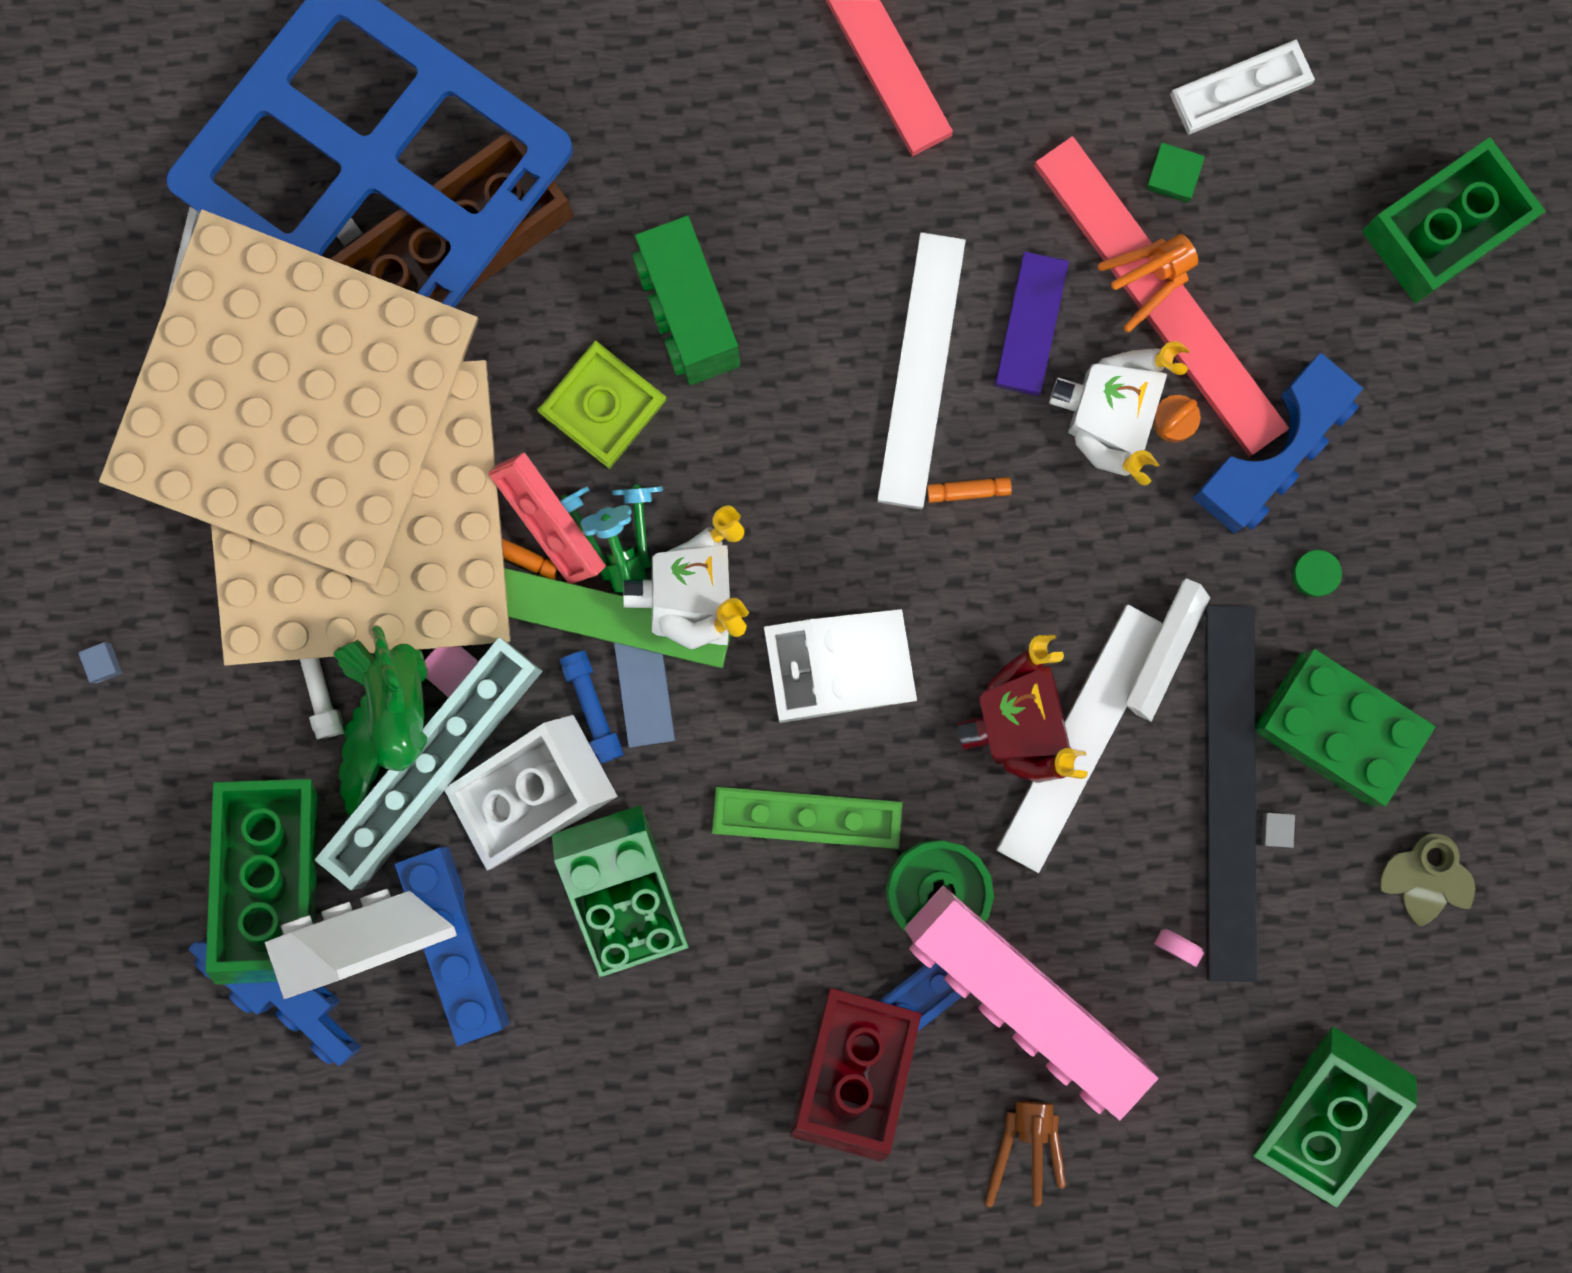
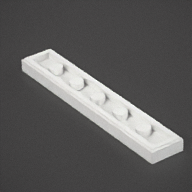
M920 233L877 499L878 503L921 510L924 506L965 239Z
M1130 605L1124 607L1065 719L1070 748L1086 751L1087 754L1086 756L1081 755L1076 758L1074 769L1087 771V777L1084 779L1065 777L1042 783L1032 782L996 851L1037 873L1040 872L1127 707L1125 701L1163 623Z

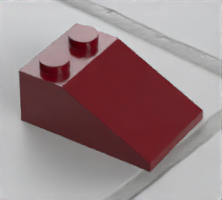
M830 988L804 1076L789 1137L880 1162L889 1156L922 1013Z

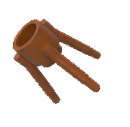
M1016 1101L1015 1112H1006V1129L988 1186L985 1206L990 1208L994 1205L1016 1131L1019 1132V1141L1032 1143L1033 1205L1038 1207L1042 1204L1043 1143H1048V1139L1057 1187L1060 1189L1065 1188L1064 1165L1058 1134L1059 1115H1054L1053 1103Z

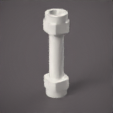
M319 658L300 659L315 714L309 717L316 739L323 740L343 734L340 710H333Z

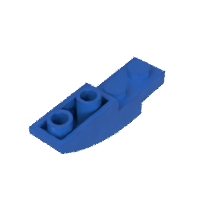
M207 939L194 942L188 950L197 957L194 962L196 967L205 976L210 978L206 974ZM278 982L225 984L231 990L228 994L229 998L244 1012L250 1013L253 1011L258 1015L268 1011L275 1005L278 1008L276 1015L279 1020L295 1032L300 1029L313 1041L310 1044L312 1051L327 1064L334 1062L341 1066L348 1062L361 1048L328 1015L341 1000L324 986L284 999Z

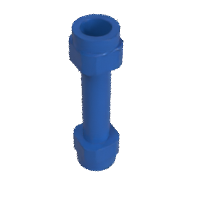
M586 651L576 652L560 659L566 682H572L594 739L589 744L599 763L603 764L623 756L624 753L617 733L611 734L593 686L590 674H593L594 671Z

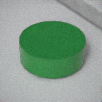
M1313 550L1300 556L1292 568V580L1299 592L1308 597L1317 598L1330 594L1338 587L1342 578V569L1339 561L1331 553L1323 550Z

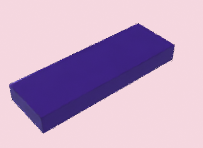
M1024 251L995 387L1036 396L1041 394L1069 261Z

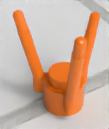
M1178 234L1168 241L1161 238L1149 246L1113 257L1098 264V270L1105 271L1150 256L1149 262L1114 280L1111 283V288L1114 290L1128 285L1151 272L1160 280L1168 278V282L1123 326L1125 332H1131L1174 289L1189 280L1186 272L1198 265V255L1193 244L1185 235Z

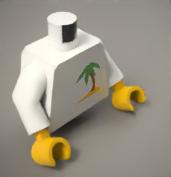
M1172 341L1165 344L1162 349L1132 350L1102 358L1098 364L1090 366L1082 385L1057 377L1049 404L1074 411L1068 433L1075 436L1076 446L1096 468L1124 476L1131 474L1140 485L1146 486L1150 484L1151 479L1145 473L1139 471L1148 464L1155 467L1159 466L1152 454L1145 451V447L1167 374L1161 371L1166 367L1176 375H1183L1187 372L1188 367L1185 364H1173L1172 362L1178 353L1190 352L1183 344Z
M723 506L713 516L712 521L715 529L708 527L689 541L667 552L657 553L652 556L651 580H624L623 607L651 608L652 632L655 635L667 637L688 649H696L708 643L727 645L729 634L734 637L743 635L747 625L742 620V617H746L749 611L741 600L730 598L727 546L722 545L723 539L729 542H738L743 538L744 527L738 522L741 515L734 507Z

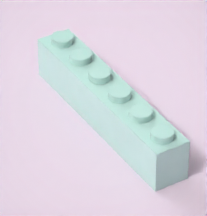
M499 637L423 728V732L427 736V743L416 761L404 771L388 770L315 858V861L350 890L364 888L543 671L512 645Z

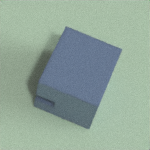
M103 642L78 652L89 683L97 684L122 674L111 643Z

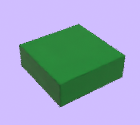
M1161 143L1146 190L1189 203L1192 199L1205 156Z

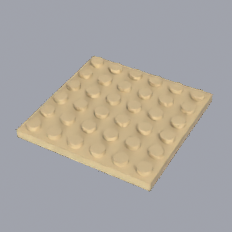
M202 209L99 482L377 586L479 319L464 311Z
M486 360L462 362L377 586L211 524L224 665L333 657V653L338 648H342L345 644L352 643L355 640L361 641L369 653H374L375 644L372 628L375 624L383 629L389 651L394 646L403 643L409 644L415 650L490 644L495 643L499 637L506 642L511 641L498 487L488 474V472L495 468L496 463Z

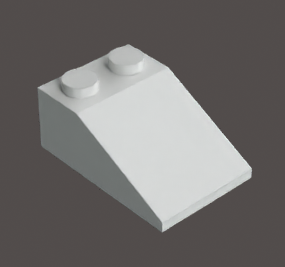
M574 715L541 724L447 786L444 790L487 871L547 839L552 834L574 824L618 797Z

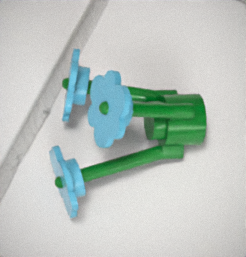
M635 484L632 489L612 490V495H624V504L633 503L637 553L634 552L633 546L622 548L617 535L623 530V525L631 521L630 515L632 511L630 506L623 505L614 509L606 507L599 510L597 514L582 519L577 508L584 505L580 496L589 491L588 486L570 496H561V504L606 564V567L601 571L603 581L610 580L614 592H623L624 580H648L645 568L652 566L647 551L643 502H651V492L663 491L662 486L641 488L639 484ZM596 534L599 538L608 539L612 552L606 555L607 559L592 535Z

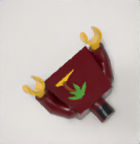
M1054 634L1035 636L1029 644V649L1009 661L988 682L986 692L979 695L983 717L957 723L963 750L989 744L992 758L996 764L1003 765V768L1009 774L1035 783L1065 777L1084 779L1088 775L1087 771L1074 769L1076 758L1081 755L1086 756L1087 754L1086 751L1070 748L1054 674L1050 666L1043 668L1046 663L1061 662L1064 658L1063 652L1048 654L1047 645L1056 638Z

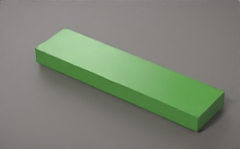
M716 787L712 834L899 849L902 802Z

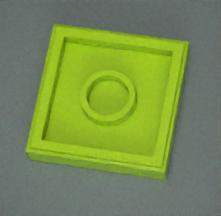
M595 340L537 411L605 467L610 469L665 403L667 398Z

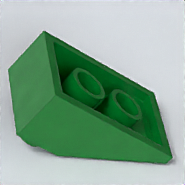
M1332 1026L1310 1055L1254 1152L1253 1157L1337 1208L1416 1108V1076Z

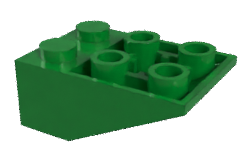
M642 805L552 834L554 862L599 977L689 948Z

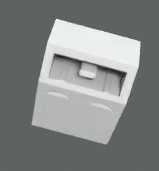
M902 609L810 619L764 627L779 723L917 701Z

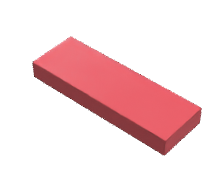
M525 452L497 464L494 469L488 472L491 479L567 583L573 584L596 576L606 567V564Z

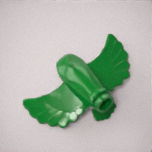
M376 624L372 628L375 659L359 640H355L352 643L349 642L333 653L334 657L339 660L338 665L343 669V673L364 685L365 695L360 701L361 706L354 709L352 720L346 724L343 733L346 741L342 747L341 756L343 762L339 768V779L341 782V797L343 802H345V808L349 817L367 797L370 785L375 780L381 766L392 771H404L416 761L427 743V736L423 732L425 716L421 684L428 674L424 656L419 649L415 650L411 645L404 643L394 646L389 651L384 631Z

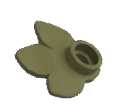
M1426 834L1415 842L1411 851L1393 855L1386 863L1380 877L1379 887L1381 892L1390 894L1403 893L1406 911L1418 926H1424L1435 919L1447 902L1459 908L1470 909L1475 896L1473 876L1459 863L1460 853L1457 845L1452 839L1442 834ZM1432 848H1437L1442 856L1440 863L1432 866L1427 860V854Z

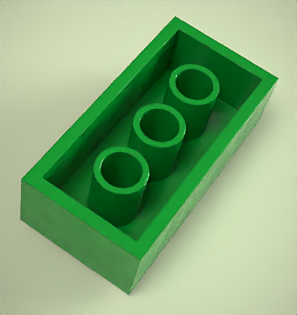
M311 779L213 782L206 974L215 985L278 982L265 942L284 935L281 925L309 915L312 923L315 924L317 862L315 858L317 857L318 794Z

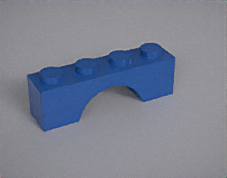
M1320 352L1280 395L1288 412L1290 428L1288 438L1280 453L1276 457L1265 461H1245L1232 456L1229 457L1216 469L1192 498L1231 532L1236 533L1245 526L1250 530L1254 529L1270 511L1264 505L1275 491L1280 496L1283 495L1300 476L1294 469L1303 458L1306 457L1309 461H1312L1328 444L1329 439L1324 436L1328 429L1334 423L1341 427L1358 409L1359 405L1353 400L1364 388Z
M440 847L394 864L404 893L412 892L455 928L457 936L423 949L456 1045L459 1046L503 1030L510 1022L495 979L487 969L474 939L467 916L464 889L449 847Z

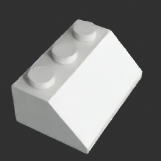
M385 889L360 898L362 908L352 910L350 902L322 911L324 919L322 922L313 924L309 915L281 925L284 935L265 942L283 998L287 999L457 936L455 928L412 892L408 891L391 897L389 890Z

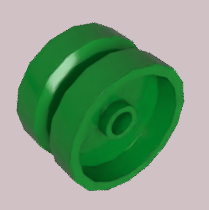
M943 840L919 842L902 852L890 868L885 887L888 909L903 931H905V926L931 899L929 893L934 891L933 884L938 882L944 885L983 921L986 922L990 916L994 899L991 875L982 860L963 845Z

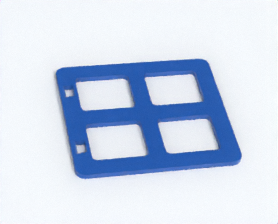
M305 0L169 170L167 185L176 197L198 213L203 209L320 256L323 255L324 251L368 195L379 193L451 244V250L417 294L429 297L434 289L440 286L446 292H449L441 303L455 308L570 160L573 154V145L569 135L560 127L378 0ZM341 20L350 22L418 71L414 80L373 132L367 136H362L290 84L294 75L329 31ZM448 96L458 98L527 147L525 156L483 210L477 214L469 213L398 162L399 156L441 102ZM263 116L273 117L341 166L339 175L292 233H283L214 183V177ZM527 172L537 180L524 197L519 200L516 195L511 193V190Z

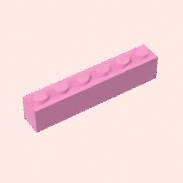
M942 886L905 926V931L913 941L909 949L922 963L929 968H932L937 963L948 972L944 980L964 998L970 993L982 1002L978 1009L993 1024L1000 1028L1006 1022L1016 1031L1012 1038L1032 1057L1039 1051L1050 1061L1046 1064V1067L1063 1084L1067 1086L1072 1080L1083 1089L1079 1093L1080 1097L1098 1114L1107 1109L1120 1121L1159 1079L1137 1054L945 886Z

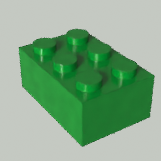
M1489 137L1378 214L1361 232L1412 301L1417 304L1527 227L1546 211L1491 137Z
M689 216L636 234L635 237L639 250L631 253L644 292L652 289L654 291V294L647 297L660 334L669 331L671 336L664 339L676 377L685 374L690 386L740 367L738 344Z
M1316 649L1300 653L1255 724V733L1367 805L1387 806L1436 726Z

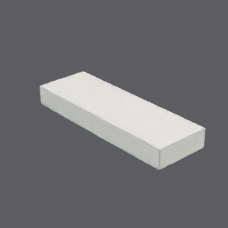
M1296 39L1172 90L1170 96L1189 135L1309 86L1315 79Z
M1189 579L1183 580L1125 701L1126 706L1137 716L1152 722L1210 600L1208 593L1197 582Z

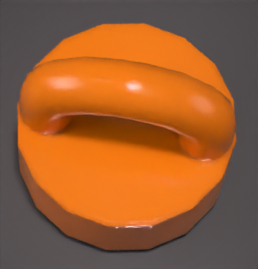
M1172 395L1162 400L1158 404L1153 420V428L1158 436L1165 441L1174 443L1185 441L1191 437L1198 429L1201 420L1196 400L1182 395Z

